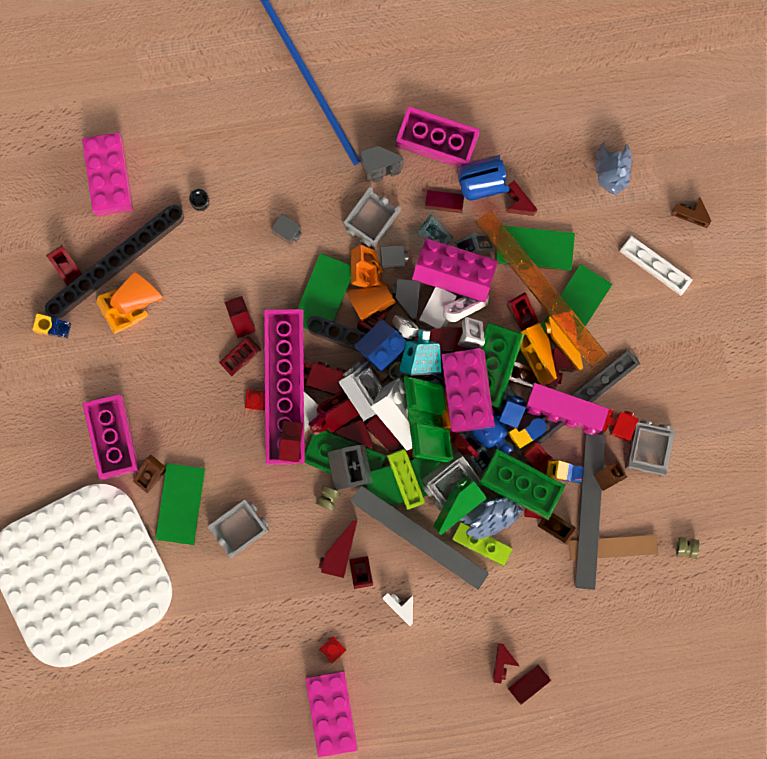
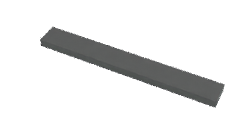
M628 349L571 394V396L592 403L641 363ZM546 416L541 419L546 423V431L535 441L539 444L543 443L564 426L565 422L557 421L555 423L546 420ZM512 442L511 444H512L513 447H514V451L518 454V456H519L521 459H523L524 456H523L521 453H522L532 442H530L529 444H527L526 446L522 447V448L519 449V450H518V448L516 447V445L514 444V442Z
M586 434L576 588L595 590L602 489L596 481L594 474L603 469L605 435Z
M360 486L350 502L477 590H479L489 575L488 572L363 486Z

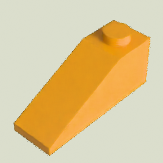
M572 312L550 316L547 319L548 322L545 323L547 334L550 333L553 342L577 372L582 371L583 365Z
M539 323L521 332L525 335L520 349L540 385L545 386L557 377L550 342Z

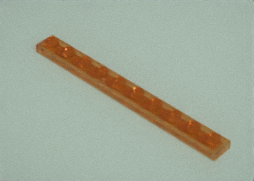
M492 210L477 219V226L590 367L593 368L608 358V354Z

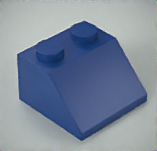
M381 320L354 347L382 373L404 352L407 341L384 320Z

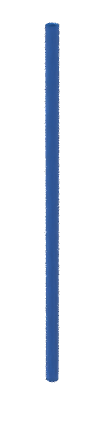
M260 0L353 165L359 164V158L269 0Z

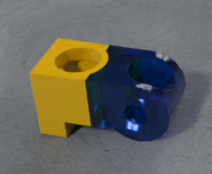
M36 314L33 332L68 339L71 323Z

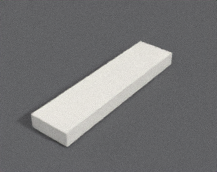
M633 236L629 237L619 251L680 296L693 280Z

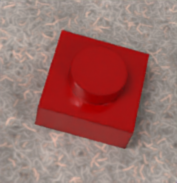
M247 389L245 409L264 411L265 391Z
M334 636L319 649L332 664L346 651Z

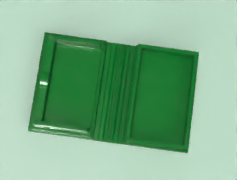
M405 376L404 384L413 457L446 463L453 460L449 429L443 428L441 417L444 411H446L443 386L438 383Z

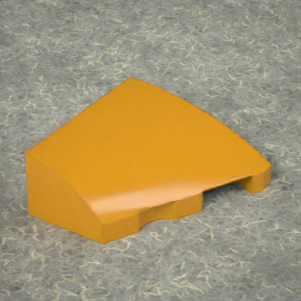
M115 289L98 296L96 301L113 334L148 317V313L145 310L135 309L132 313L124 315L110 305L111 297L117 291Z

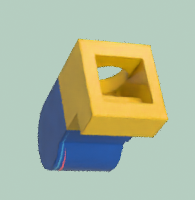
M536 418L522 431L518 432L515 428L508 434L519 450L540 437L546 431V423L542 419Z
M548 461L547 475L555 480L582 483L584 467L562 461ZM554 466H556L555 475L553 474Z

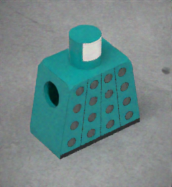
M418 330V340L406 342L400 372L408 375L441 374L440 345L429 340V330Z

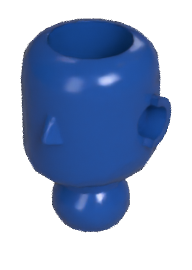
M493 412L495 427L472 430L471 432L474 435L473 437L478 440L479 445H482L485 449L494 447L509 454L514 450V447L505 440V437L508 435V429L505 423L499 421L500 415L497 416Z

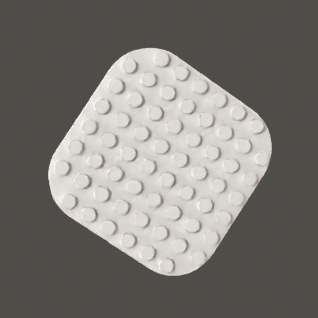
M107 484L85 486L11 523L0 532V590L29 650L37 659L45 664L55 667H68L81 663L155 625L168 610L172 599V583L169 574L134 503L126 493L114 486Z

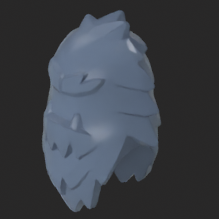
M603 142L596 152L595 170L598 174V183L606 191L614 195L626 189L630 184L632 152L628 144H625L622 153L621 151L612 153L606 149L605 142Z
M499 495L498 497L484 500L459 521H463L464 524H470L469 526L471 527L467 530L466 534L472 536L473 539H482L507 529L517 521L519 514L524 513L519 504Z

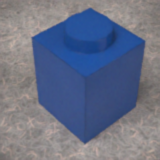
M507 395L499 414V421L517 428L526 409V401H523L524 399L517 395Z

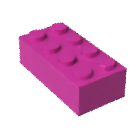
M408 106L396 140V147L459 168L461 165L469 164L480 129Z
M120 133L82 138L92 211L95 216L134 211L123 138Z
M425 238L412 280L486 302L498 260Z
M477 348L441 354L452 432L459 433L495 427L485 351Z
M536 383L531 387L526 401L527 413L534 416L545 415L546 420L555 423L557 421L565 422L564 426L572 429L582 428V432L589 435L602 431L609 411L608 408Z
M118 394L82 403L99 479L105 480L138 472L140 468L124 397Z
M345 671L306 677L318 758L358 751Z

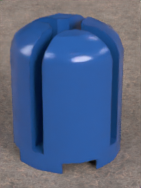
M500 155L469 162V164H463L459 167L458 180L462 195L467 200L474 201L509 192V186H506L505 183L507 175L503 161L500 160Z

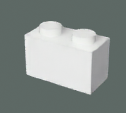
M435 287L419 319V323L431 329L446 328L449 321L443 316L444 307L454 302L457 296L444 289Z

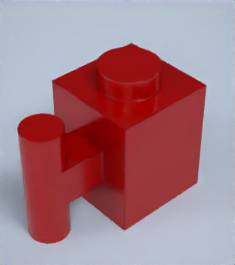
M608 408L609 411L602 431L606 432L609 425L613 427L611 436L629 442L639 419L635 418V414L629 411L620 412L616 419L612 418L614 410Z

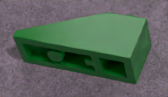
M469 476L460 479L456 486L452 488L433 525L440 535L487 499L475 481Z

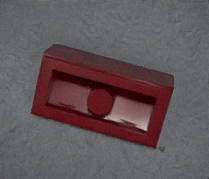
M427 190L425 209L462 213L464 196L457 193Z
M537 665L509 687L508 690L518 703L522 705L552 680Z

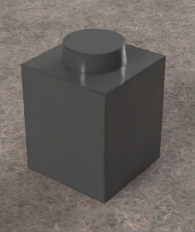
M284 214L280 215L271 228L273 234L290 245L294 241L297 242L302 235L301 226Z
M404 245L381 247L382 269L405 268V262H408V251H404Z

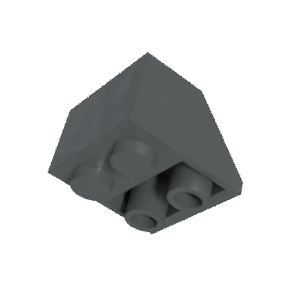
M380 146L360 152V162L368 182H379L383 180L384 176H395L403 170V157Z
M356 445L328 452L335 490L373 483L365 445Z

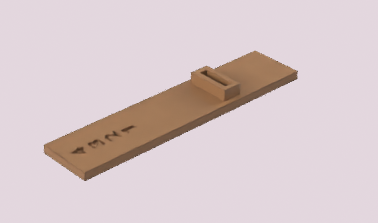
M657 535L601 538L598 540L597 558L658 554ZM579 540L569 541L571 560H578Z

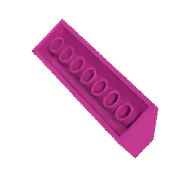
M303 309L264 310L266 465L305 463ZM284 421L303 423L299 462L279 460L280 439H282Z

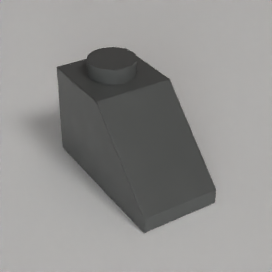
M397 279V284H393L392 295L396 296L395 301L413 322H416L420 282Z

